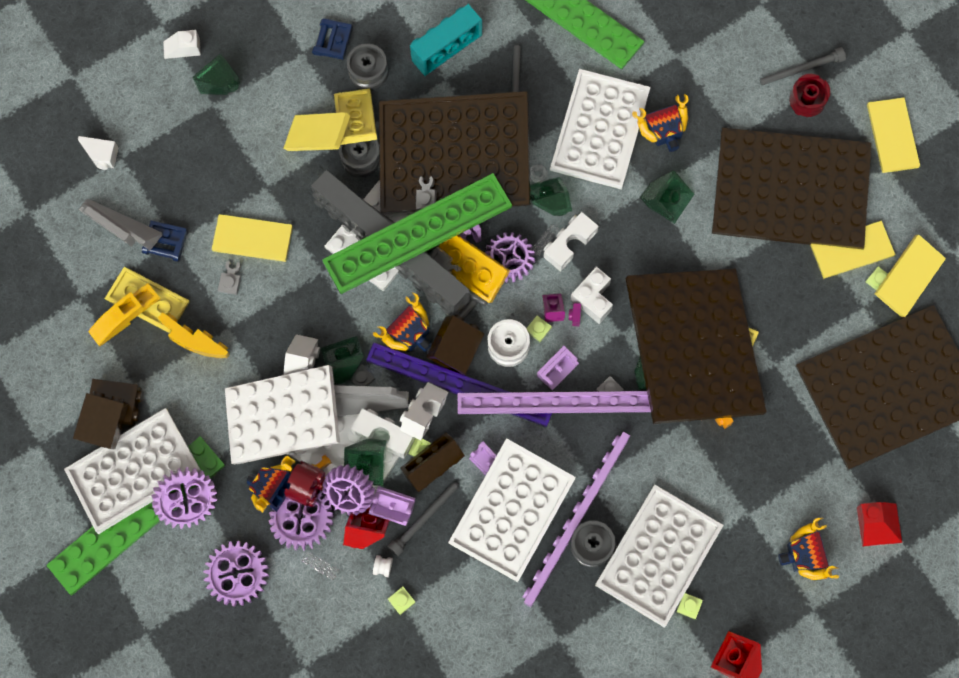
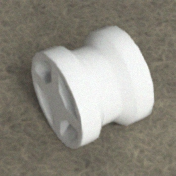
M377 555L373 575L383 574L389 578L393 558L388 557L385 559Z

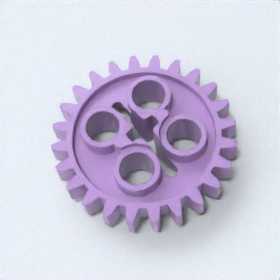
M186 467L185 471L182 472L178 468L176 474L172 470L170 471V477L163 475L164 482L157 481L159 487L153 488L155 494L151 495L153 500L151 503L153 508H155V514L158 515L160 521L164 520L165 525L171 522L172 528L179 524L180 529L183 528L184 524L191 528L192 522L198 525V519L205 521L204 515H211L209 508H215L213 503L217 501L215 485L208 475L205 476L203 471L198 473L197 469L194 468L190 472L189 468ZM181 483H184L185 499L188 506L187 513H185ZM197 485L195 488L189 489L191 486ZM175 507H180L178 510L173 511Z
M322 493L316 495L318 498L314 505L317 508L315 513H308L311 506H304V518L301 519V525L298 519L301 518L302 504L287 497L277 512H269L270 517L273 518L269 520V524L273 525L270 528L271 532H276L274 537L275 539L280 538L279 542L281 545L286 542L288 549L293 544L296 551L299 546L304 551L306 545H309L312 549L313 542L320 545V537L326 539L324 532H331L327 525H333V521L329 519L333 517V513L329 512L332 509L331 505L328 506V500L322 499ZM291 505H298L295 511L288 510ZM287 524H294V527L291 530L285 529V526ZM299 525H300L301 531H300V534L297 535V532H298V529H299ZM308 526L314 527L311 532L304 531Z
M230 541L228 548L222 544V551L215 549L216 556L209 555L212 562L205 563V565L210 567L209 570L203 571V573L209 575V577L204 579L205 582H210L206 588L208 590L213 589L210 594L211 596L218 594L217 601L220 602L224 598L225 605H228L231 601L232 606L235 607L237 601H239L240 605L244 606V600L251 603V596L258 598L256 592H264L260 586L261 584L267 585L263 578L269 577V574L264 572L269 566L262 565L266 558H259L262 554L261 551L254 553L256 550L255 546L248 549L249 544L245 542L243 547H241L240 541H237L236 546ZM243 557H248V565L241 567L240 560ZM228 561L229 568L226 571H221V564ZM252 568L254 569V571L250 573H239L238 578H235L233 575H230L222 579H219L220 575H229L235 573V569H237L239 572L247 571ZM251 576L253 579L252 584L244 586V579ZM232 581L233 587L225 591V582Z

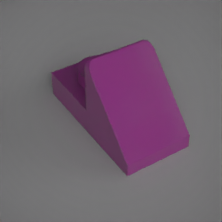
M561 293L542 295L545 322L564 321L565 310Z

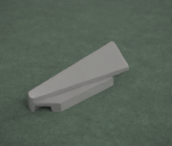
M86 199L78 209L131 247L137 241L150 251L162 236V232L90 199Z
M334 385L337 416L359 414L361 409L366 411L371 409L378 412L408 407L409 392L397 391L393 387Z

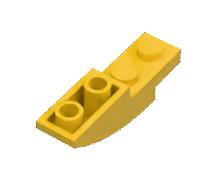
M147 283L135 293H128L97 320L88 332L96 343L102 346L131 324V320L159 301L160 298L150 284Z
M162 312L158 317L159 322L171 330L168 335L170 340L179 346L207 357H229L228 347L220 341L218 344L212 340L213 336L207 331L201 332L197 329L192 335L193 331L186 325L180 326L176 323L178 319L170 313L166 315Z

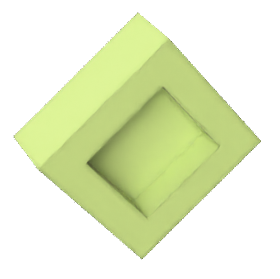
M877 267L866 280V283L877 290L888 273Z
M536 316L526 329L529 335L541 342L552 329V326L539 316Z
M415 438L408 454L415 457L431 443L424 439L419 440Z
M404 587L388 598L400 615L416 603Z
M685 593L676 612L696 619L703 600Z

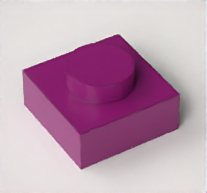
M573 303V309H569L568 320L572 321V326L580 327L581 303Z

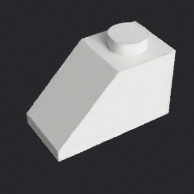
M196 30L178 31L163 41L165 59L201 55L200 38Z
M78 137V141L97 168L103 170L114 168L119 149L114 141Z

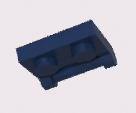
M321 19V29L312 54L344 60L353 28L352 24ZM332 28L327 48H323L327 30Z
M151 220L149 227L162 232V236L157 242L175 246V249L171 251L153 246L149 251L143 246L142 253L160 255L179 262L188 233L187 228Z

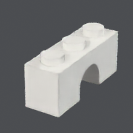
M582 212L578 216L574 215L568 223L570 225L566 229L562 228L556 235L557 239L553 243L549 242L544 248V258L560 272L573 259L574 255L567 247V243L570 240L577 239L586 245L598 232L599 226Z
M429 382L424 389L420 388L416 395L417 399H412L408 412L404 411L400 418V422H402L400 430L422 440L430 427L433 415L437 417L442 410L449 392Z
M361 409L351 428L352 434L369 442L375 433H387L390 437L386 445L387 451L405 459L415 440V437L401 431V427L395 425V421L387 417L383 419L378 416L377 412L371 409L367 411Z

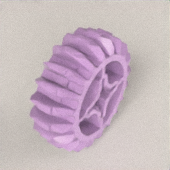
M512 232L510 237H507V233H503V238L497 235V241L490 240L491 245L486 246L487 252L484 253L493 259L494 254L503 261L502 265L507 269L510 266L518 267L510 270L505 279L506 283L508 278H512L514 283L516 276L519 280H522V273L528 276V270L533 269L532 263L535 262V258L532 256L535 255V252L531 250L532 244H527V238L521 241V235L519 234L515 238ZM504 245H511L507 249L500 248ZM518 247L523 251L525 260L516 254ZM513 252V259L506 262V255H511Z
M347 464L345 467L342 465L337 468L334 467L325 476L322 493L325 494L324 499L329 500V505L335 507L334 511L339 509L341 514L347 512L349 516L353 512L357 516L360 512H365L371 506L375 497V487L372 486L373 481L368 480L369 475L363 474V469L358 471L356 466L351 468Z

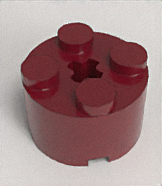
M805 74L795 82L789 96V102L797 115L813 117L820 114L825 108L830 97V86L826 80L824 81L819 78V75Z
M300 461L301 464L295 466L287 483H290V488H285V497L307 507H314L318 498L316 495L319 490H323L322 485L325 480V472L309 463Z

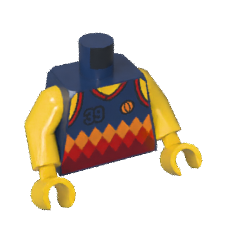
M684 94L685 99L682 102L679 100V95L676 96V101L680 106L675 104L646 114L643 108H639L641 112L639 117L637 112L633 111L632 116L638 119L637 124L641 135L650 142H655L657 146L666 144L669 152L679 149L677 139L682 138L688 122V111L685 105L688 102V96Z
M412 292L414 295L413 301H410L407 296L405 298L408 303L413 304L412 307L409 305L387 329L377 326L381 330V334L378 335L376 332H373V336L382 338L381 340L393 350H409L412 352L416 346H419L426 352L432 345L425 338L429 334L428 327L430 323L427 312L422 304L418 302V295Z
M285 456L281 465L270 468L263 467L257 475L250 474L248 476L247 484L250 485L248 491L252 494L251 500L258 511L263 513L264 509L269 507L277 512L286 499L285 488H290V483L287 482L291 475L288 471L292 470V464L296 462L291 457Z
M816 518L813 523L799 528L791 536L790 543L787 544L788 552L778 554L781 566L792 564L794 572H799L800 576L811 580L827 579L828 577L833 579L839 578V575H832V570L839 568L829 566L820 531H816V529L822 530L827 527V525L822 527L818 525L819 520L824 518Z

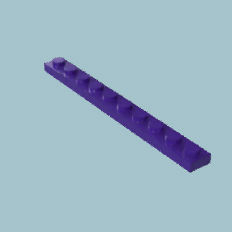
M374 342L366 359L369 363L424 383L429 382L457 395L458 393H511ZM519 413L512 415L547 427L552 413Z

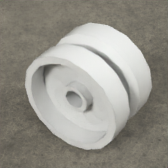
M512 319L497 322L488 334V352L491 358L497 364L505 367H513L524 361L530 348V336L526 327Z

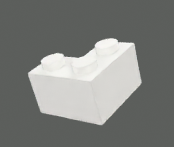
M596 267L571 294V301L573 303H581V309L600 324L612 311L613 304L601 295L610 285L611 278Z
M295 335L285 355L284 375L309 370L314 367L315 358H318L320 353V347H317L318 339Z

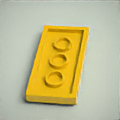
M460 235L441 243L439 247L453 258L451 264L458 265L461 268L459 272L455 271V269L452 270V274L456 279L488 303H492L510 270Z

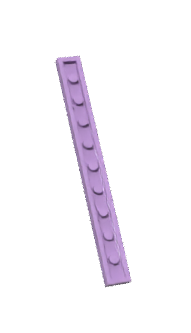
M647 391L458 393V414L651 412Z
M623 432L621 436L617 435L614 439L612 452H607L602 460L605 463L601 470L598 468L592 478L595 481L592 486L588 485L582 495L585 498L582 503L578 502L573 510L575 513L573 519L570 520L568 518L563 527L566 531L562 537L558 535L553 544L556 548L552 554L548 553L543 561L546 564L542 571H537L533 578L535 584L532 589L528 587L524 593V604L530 608L628 442L630 435Z

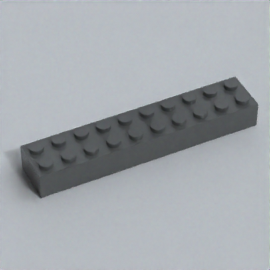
M327 170L311 185L314 203L321 209L324 207L332 219H338L345 230L356 234L355 237L358 241L392 225ZM425 252L395 267L403 279L406 280L408 278L416 290L419 292L422 290L427 294L426 297L430 302L439 304L441 306L440 309L447 316L458 315L470 302V290Z

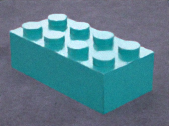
M469 4L458 8L455 14L444 18L438 26L430 28L421 38L413 40L410 45L412 62L424 76L428 75L482 36V19Z

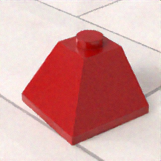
M865 503L857 507L862 547L902 543L896 503Z
M368 507L363 513L360 512L357 516L352 512L345 526L343 545L359 549L366 548L384 538L390 521L369 514L371 507Z
M728 631L711 668L729 678H759L762 672L761 644Z

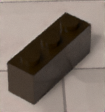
M446 432L400 469L412 486L420 492L436 478L442 476L450 467L457 464L465 455L455 440Z

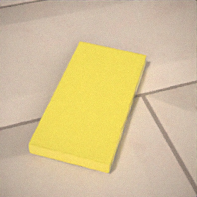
M362 89L334 94L336 113L346 112L350 115L341 145L377 140L371 90Z
M905 98L868 102L867 108L882 173L919 168L920 163Z
M346 112L295 115L284 149L287 151L339 149L350 115Z
M219 214L212 251L286 262L293 225Z
M882 221L866 225L863 250L819 244L810 245L823 279L895 256Z
M919 234L915 235L874 294L900 317L904 318L946 258Z
M124 267L106 295L105 300L116 304L128 293L131 292L133 294L149 283L160 300L137 317L170 333L171 330L160 323L158 317L163 312L166 315L170 313L179 320L190 301Z

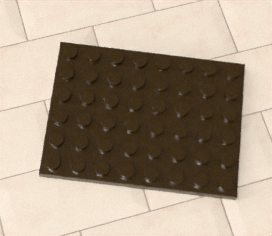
M527 91L379 101L381 213L419 211L416 209V190H422V186L419 184L420 177L424 178V184L429 183L430 177L434 178L435 183L431 190L437 191V202L492 173L495 175L512 206H531L529 98Z
M722 128L712 234L863 250L865 245L871 143Z
M736 269L628 275L625 278L653 424L764 415L767 412Z
M934 305L795 366L848 470L959 421V351Z

